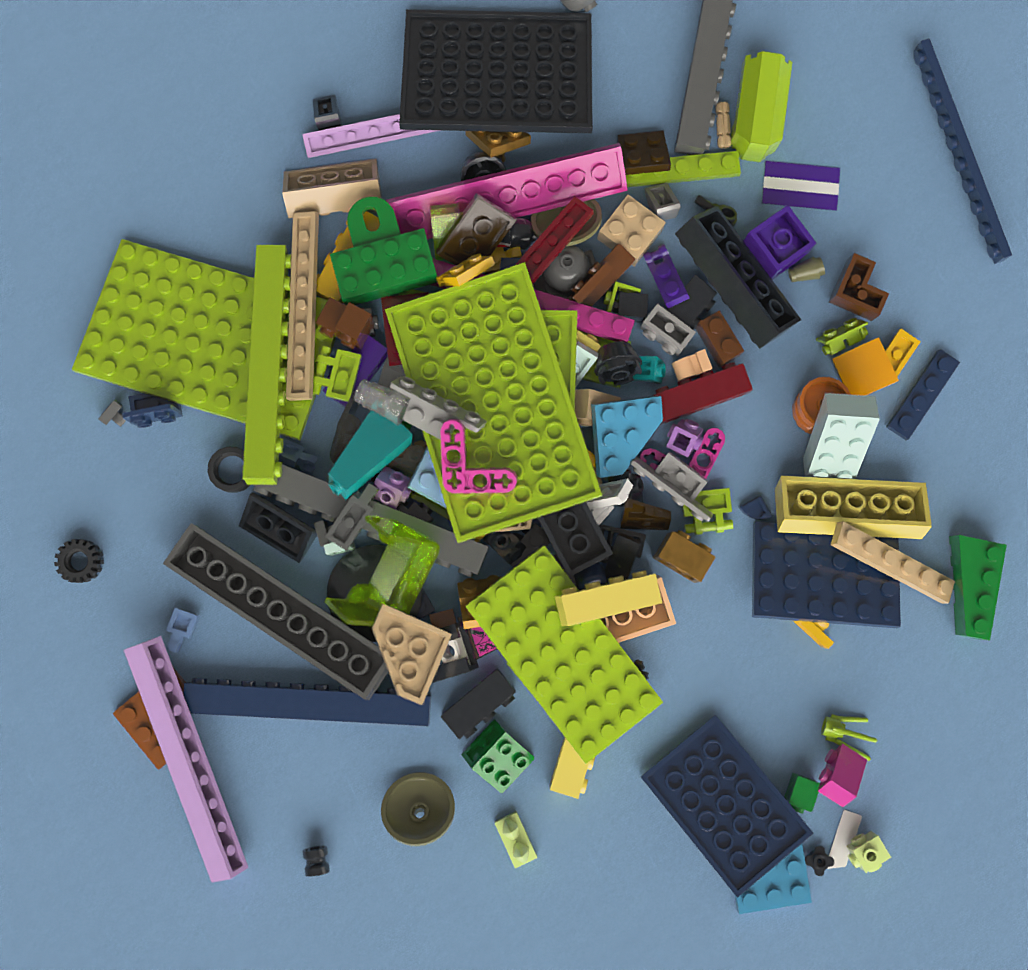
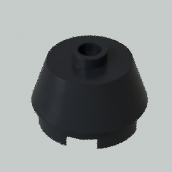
M612 342L604 345L597 352L598 358L596 359L595 374L603 385L606 381L614 382V386L624 385L634 381L633 376L635 374L642 373V360L628 342Z

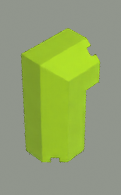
M762 51L758 52L755 58H751V54L746 55L742 63L730 145L733 150L735 148L739 152L741 160L761 162L769 154L771 155L776 151L783 139L793 62L788 60L786 63L785 56L782 54Z

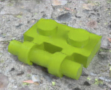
M322 346L320 355L317 354L316 363L318 364L315 375H313V394L319 395L321 387H328L326 397L350 403L362 355L337 349L336 357L333 358L329 357L331 348ZM327 366H333L330 379L324 378Z
M729 488L700 491L694 499L714 514L715 520L712 522H702L691 514L692 510L686 505L682 506L683 517L693 516L692 524H684L686 534L702 535L703 532L708 531L722 533L724 530L733 529V520L723 519V513L732 512Z

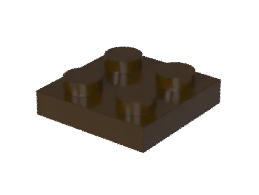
M664 130L617 135V143L620 144L625 175L671 170V161Z

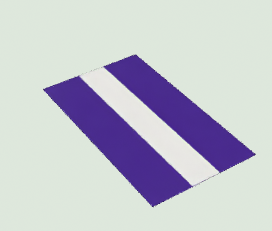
M765 161L762 204L789 205L792 207L837 211L840 168Z

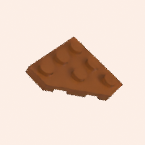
M173 667L182 693H184V683L186 682ZM138 691L112 714L159 770L167 763Z

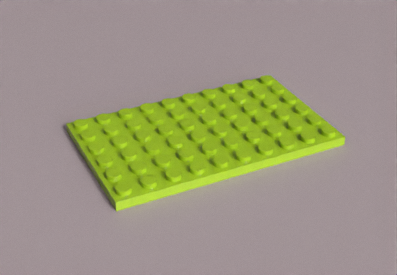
M121 239L71 370L246 424L254 278ZM287 291V299H290V291ZM317 296L314 375L318 364L316 363L317 354L320 355L322 346L330 347L332 351L336 339L335 336L331 339L319 332L320 328H318L316 321L328 300ZM286 313V321H288V322H289V313ZM285 336V344H287V346L288 336ZM284 359V365H283V367H286V369H287V359ZM287 381L282 384V391H285V394ZM313 394V400L289 401L286 399L285 406H281V414H284L285 419L284 429H280L281 435L301 440L316 397L315 394Z
M525 262L468 281L461 286H453L385 309L405 376L413 379L415 384L423 388L434 390L438 396L455 401L459 407L478 413L482 419L487 421L485 426L478 432L464 427L467 468L506 467L514 470L517 475L516 486L510 492L450 493L443 485L441 440L423 431L458 543L602 496ZM454 428L451 442H446V445L454 443L461 445L460 441L455 442V434L459 432V429ZM450 449L447 452L449 461L454 463L460 461L461 455L458 450ZM447 467V470L453 469V477L448 481L452 482L454 487H457L458 483L462 481L457 479L456 471L457 469L462 470V467ZM491 473V487H495V481H502L504 486H508L509 482L512 481V479L507 477V474H503L500 479H494L495 474ZM476 474L473 477V482L476 486L483 487L487 484V478L483 474Z

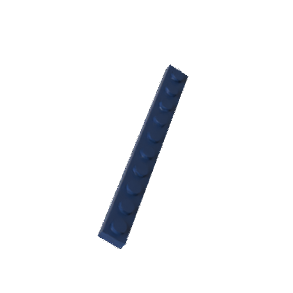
M930 38L922 40L913 51L914 61L919 65L922 73V82L924 86H927L930 94V103L937 112L939 127L945 133L947 148L953 154L955 169L961 175L963 190L969 196L971 211L977 217L979 232L985 238L988 256L993 260L994 264L1003 262L1012 256L1010 247Z

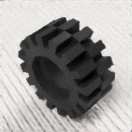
M83 539L66 541L64 547L60 546L58 548L60 553L55 554L54 557L58 558V562H54V566L59 568L56 570L57 573L62 574L61 578L72 583L89 582L91 579H95L98 576L97 572H101L103 569L100 568V565L104 564V560H101L103 553L98 551L100 549L98 545ZM83 552L87 556L88 563L84 569L75 570L71 565V558L75 553Z

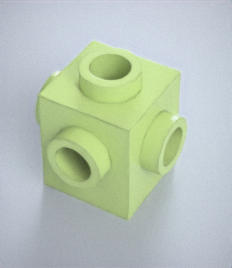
M872 831L865 835L859 834L851 839L852 843L846 846L850 852L847 856L855 868L859 867L866 873L880 869L882 867L881 863L891 858L880 837Z

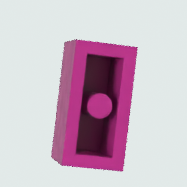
M841 744L835 750L831 749L825 757L826 766L819 776L821 782L818 792L844 807L857 797L867 759L846 745Z

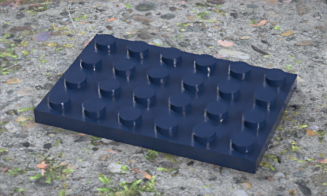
M754 522L752 617L896 629L901 627L900 581L832 546L833 535L778 532L777 523ZM874 537L899 551V538Z
M716 715L640 776L737 898L814 834Z

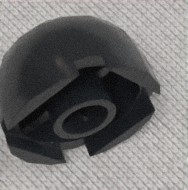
M484 151L475 152L462 163L460 179L465 181L506 171V167L498 156L491 158Z

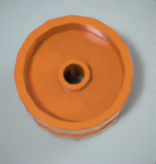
M818 377L811 380L795 397L792 406L793 418L804 432L812 433L825 393L851 395L848 388L841 381L831 377Z

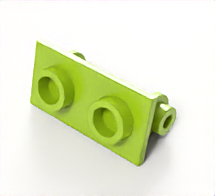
M857 318L848 319L843 323V326L824 331L822 336L816 338V341L824 344L822 347L824 355H833L846 348L843 341L845 339L848 346L864 340L865 336L868 335V331L863 326L868 325V322Z

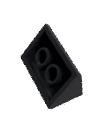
M254 492L249 495L239 527L300 563L317 537L316 530Z

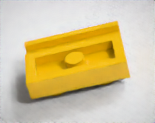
M476 254L457 266L452 267L436 277L439 287L443 285L461 286L493 267L495 263L492 256Z

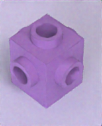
M681 419L677 425L673 423L667 435L670 439L666 447L679 455L689 457L693 450H699L704 440L701 437L703 428L698 427L699 424L690 419Z
M385 466L374 482V486L379 489L374 499L396 509L400 502L405 503L411 493L407 486L411 479Z

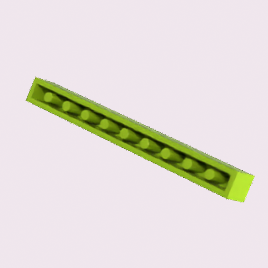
M256 245L243 479L247 485H277L278 477L282 476V463L279 462V453H283V438H280V429H284L285 419L284 414H281V406H285L286 394L285 391H282V384L287 381V369L283 365L284 359L288 357V346L285 344V336H288L289 322L286 321V313H289L290 299H287V291H290L291 276H288V269H291V254H288L286 245Z

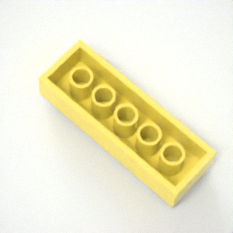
M781 476L775 487L778 532L834 535L837 522L844 521L872 537L923 539L932 527L926 483Z

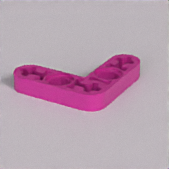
M454 418L444 422L440 435L443 485L450 493L510 492L514 489L517 483V475L511 468H467L464 425L460 420ZM451 424H454L455 429H459V432L455 434V442L460 441L461 445L455 443L446 445V442H451V433L446 432V429H449ZM450 449L458 450L461 455L460 461L455 463L449 461L447 452ZM461 466L462 470L457 469L456 477L461 479L462 482H459L457 487H454V484L448 481L453 477V469L447 470V467L457 468ZM491 473L495 474L494 479H500L503 474H507V477L512 479V481L509 482L508 486H504L502 481H495V487H491ZM476 474H483L487 478V484L483 487H478L474 484L473 477Z
M711 428L702 436L704 440L699 450H695L688 464L706 479L725 442V435L718 428ZM715 433L718 435L717 440H719V443H715L710 450L715 451L713 454L707 449H702V446L707 448L710 443L708 435L712 436ZM652 448L644 450L639 456L645 463L644 455L649 456L653 454V459L659 463L661 458L664 459L666 457L665 454ZM699 454H706L709 457L708 466L702 467L698 465L696 459ZM651 463L649 465L654 470H656V468L658 467V465L654 463Z

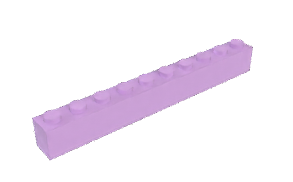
M159 636L124 650L211 882L232 879L249 867L163 640Z

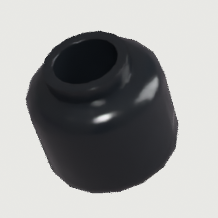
M516 218V222L510 228L511 245L507 246V248L520 247L521 250H526L530 247L531 242H535L536 235L533 232L529 219Z

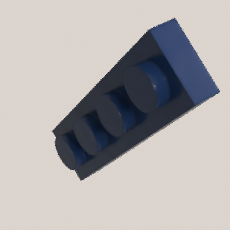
M938 350L886 428L904 440H909L960 362L943 350Z

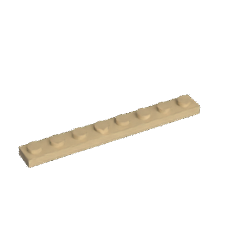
M316 211L293 213L286 399L289 401L313 400L319 214Z

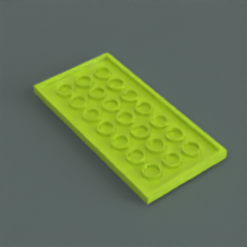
M543 545L466 604L465 607L584 763L587 764L660 706L663 701L600 618L570 626H561L555 596L562 595L561 590L576 586L545 545Z

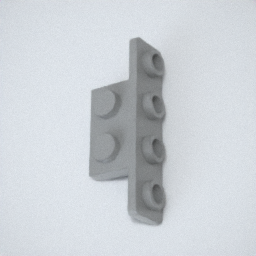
M400 376L390 384V388L411 398L403 420L440 440L441 427L448 419H458L463 423L464 427L474 432L480 431L487 422L478 413L459 407L455 401L444 399L438 396L434 390L415 384V381L411 378ZM451 424L449 429H446V432L451 433V435L455 428L454 424Z
M671 452L666 455L656 470L637 456L630 462L634 466L632 469L642 477L646 475L653 481V486L662 492L666 490L672 495L671 498L680 506L686 505L692 510L691 514L701 521L704 519L707 522L710 521L713 513L694 500L709 480Z

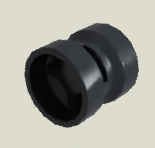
M314 846L302 850L303 858L306 860L305 876H320L330 872L329 863L326 862L327 846Z

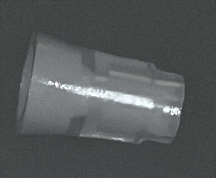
M364 379L360 382L354 396L355 402L387 418L397 426L402 423L411 399L392 388L376 382L371 383Z

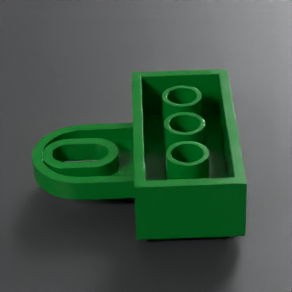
M378 197L362 198L351 207L347 217V224L353 248L330 254L340 295L346 306L348 303L357 305L437 283V273L424 228L400 234L393 208L387 201ZM367 210H375L377 212L380 226L376 231L372 232L366 228L364 213Z

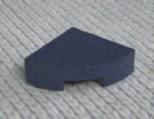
M761 495L739 507L742 513L752 519L761 520L772 517Z

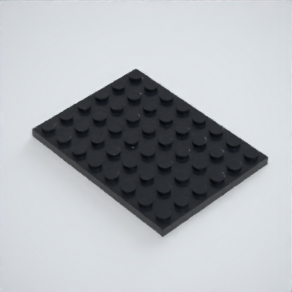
M406 9L399 119L400 130L592 133L591 13Z

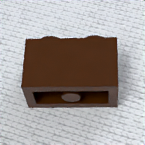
M720 310L700 321L695 327L719 368L738 358L744 352Z

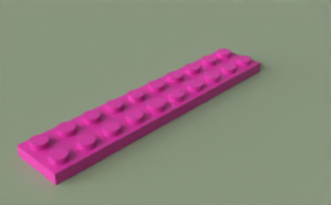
M617 143L387 199L386 201L394 210L400 234L424 228L427 239L448 234L476 193L510 213L515 218L566 206L574 196L584 202L628 191L622 150L620 144Z

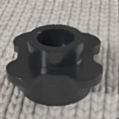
M816 846L815 850L805 857L806 865L811 866L817 876H823L825 870L828 867H832L835 863L834 858L828 856L822 846Z

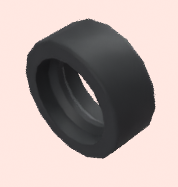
M231 446L217 450L208 462L207 472L210 481L215 487L225 492L238 493L246 490L250 485H247L244 479L234 484H228L219 477L218 466L225 457L237 456L244 461V450Z

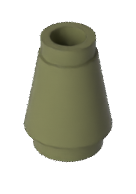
M813 256L788 269V274L792 283L815 280L825 275V268L821 257L815 258Z

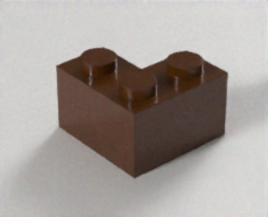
M853 253L846 260L829 303L870 321L877 318L883 310L889 293L867 284L876 262Z
M329 297L316 321L321 334L331 339L333 336L342 340L341 344L352 350L355 347L360 350L362 349L375 325L371 313L351 303H348L346 306Z

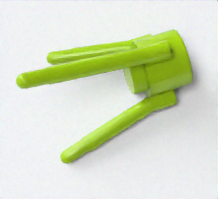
M831 714V717L826 716L824 718L821 735L826 736L825 740L834 742L839 746L844 744L866 758L867 761L871 760L870 756L838 739V737L842 738L845 734L876 743V738L845 729V724L841 723L868 722V718L838 716Z

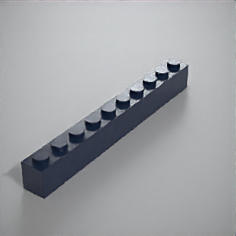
M192 678V682L184 683L183 696L190 714L429 726L431 695L427 694L423 705H420L397 695L395 688H387V692H377L376 690L370 700H365L344 685H339L338 690L329 689V685L314 684V688H304V683H290V687H280V682H265V686L256 685V681L241 680V684H231L232 680L217 679L216 683H207V678Z

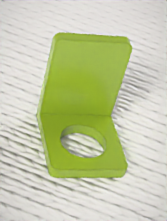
M615 282L612 285L611 291H606L603 304L607 305L605 311L611 313L617 291L641 293V289Z

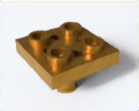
M466 131V136L491 158L495 156L500 157L503 163L505 162L506 152L531 144V135L527 132Z

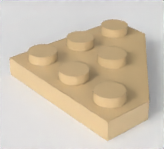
M382 604L372 630L397 695L423 705L452 634Z

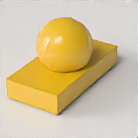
M793 621L821 648L829 649L834 643L822 632L828 628L830 623Z

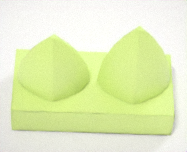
M517 811L494 821L515 868L537 858Z

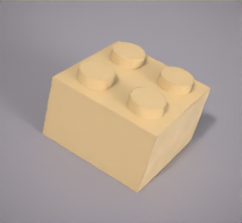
M628 194L600 229L597 239L611 250L617 244H621L635 258L632 264L635 267L643 257V254L646 253L663 231L666 222Z

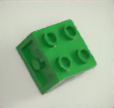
M495 719L461 754L470 768L500 793H504L535 759Z

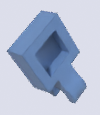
M285 438L283 439V453H279V462L292 468L299 465L304 473L311 475L315 470L314 465L318 458L304 453L305 447Z
M174 608L166 631L172 633L166 649L179 653L183 644V638L191 639L200 616Z

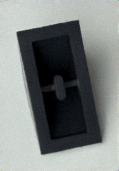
M335 95L313 99L314 119L319 131L342 126Z

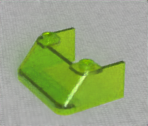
M366 515L365 520L379 532L380 540L388 544L369 584H358L351 588L346 600L326 598L325 603L346 624L373 626L382 604L407 615L409 614L439 554L440 546L432 538L397 520Z

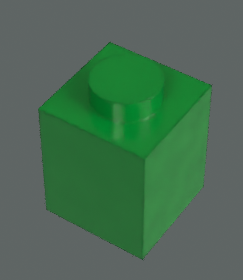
M792 772L784 798L798 813L803 814L804 810L813 812L820 783Z

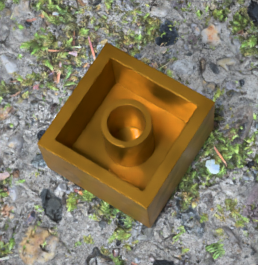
M680 530L667 533L653 559L693 583L702 582L716 556L711 554L712 549L702 543L694 544L689 541L691 537Z

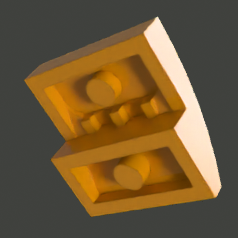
M879 337L832 359L842 383L848 388L851 395L866 396L899 381Z

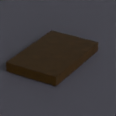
M476 193L436 249V254L456 266L476 254L491 256L516 222V218Z

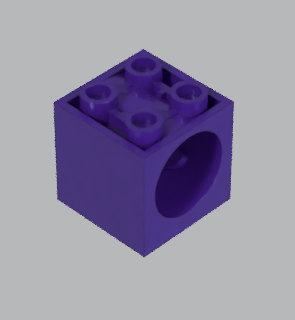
M789 205L752 229L743 240L772 280L803 259L817 244Z

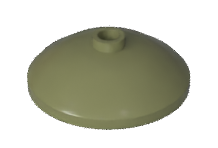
M595 199L584 201L587 206L594 210V214L566 246H573L586 241L599 229L602 223V211ZM566 206L532 214L531 224L534 234L539 238Z
M411 773L399 778L386 791L381 804V818L385 829L395 840L409 846H423L438 840L450 828L455 815V800L451 789L442 779L429 773ZM424 812L423 817H416L417 813Z

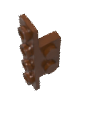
M617 244L600 263L597 261L588 270L589 275L584 281L580 279L571 288L573 292L566 299L592 307L633 264L635 258L621 244Z

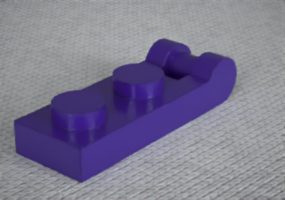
M665 245L658 246V250L651 253L649 251L644 253L645 261L667 308L669 309L689 299L688 293ZM663 258V262L655 265L654 261Z

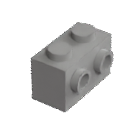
M659 304L654 307L640 327L643 330L642 334L651 341L656 340L662 345L661 348L669 355L675 354L676 356H679L696 333Z

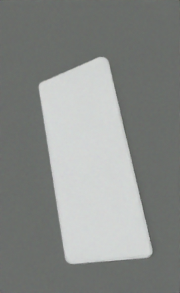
M847 810L843 811L829 856L834 858L835 863L827 869L846 867L849 859L847 855L850 854L846 846L852 843L851 839L857 834L862 819L861 815Z

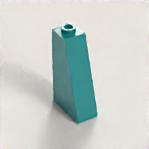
M379 401L373 406L329 472V487L337 496L341 494L345 499H348L412 444L413 434Z

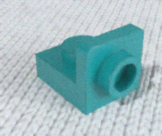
M639 356L642 360V373L635 374L633 376L634 381H653L656 384H662V378L666 374L664 361L657 356Z

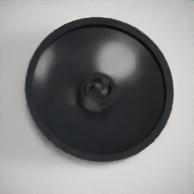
M382 545L359 547L340 559L332 570L327 584V604L332 616L371 642H377L372 626L382 604L414 618L418 617L423 601L422 579L413 562L400 551Z

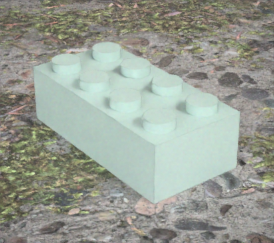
M825 393L803 457L805 477L856 479L880 419L876 396Z

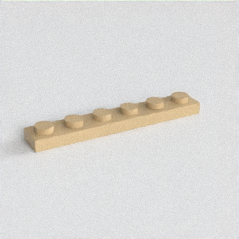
M844 521L837 522L831 542L832 546L942 604L950 602L955 583L954 580Z

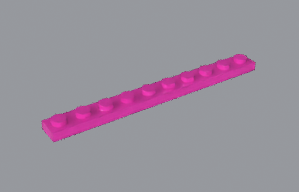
M433 259L437 277L456 266ZM481 273V274H479L478 276L474 277V278L471 279V280H474V279H477V278H480V277H483V276H486V275ZM437 282V283H434V284H430V285L439 287L438 282ZM443 285L442 287H439V288L447 289V288H450V287H453V286H445V285ZM534 290L541 310H577V330L615 342H628L635 320Z

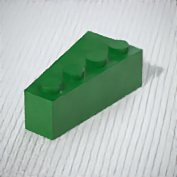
M963 535L949 536V545H951L952 551L950 562L951 566H953V580L955 581L953 586L955 603H953L955 635L990 641L1007 545Z

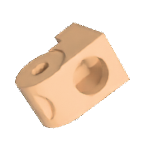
M705 349L672 363L678 382L687 378L698 377L700 374L712 370Z

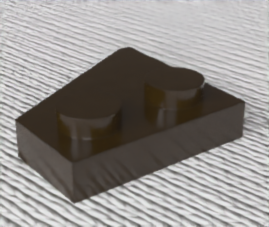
M627 499L624 502L620 528L669 529L671 511L632 499Z

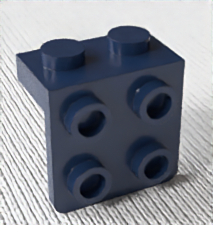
M145 393L128 396L131 411L122 413L124 420L138 428L150 427L152 422L157 421L171 423L176 421L177 417L183 416L181 404Z

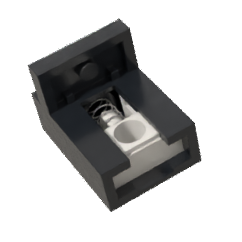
M463 621L439 628L452 635L442 657L443 663L439 664L432 683L479 668L468 630L463 627ZM450 645L454 648L455 655L450 653Z

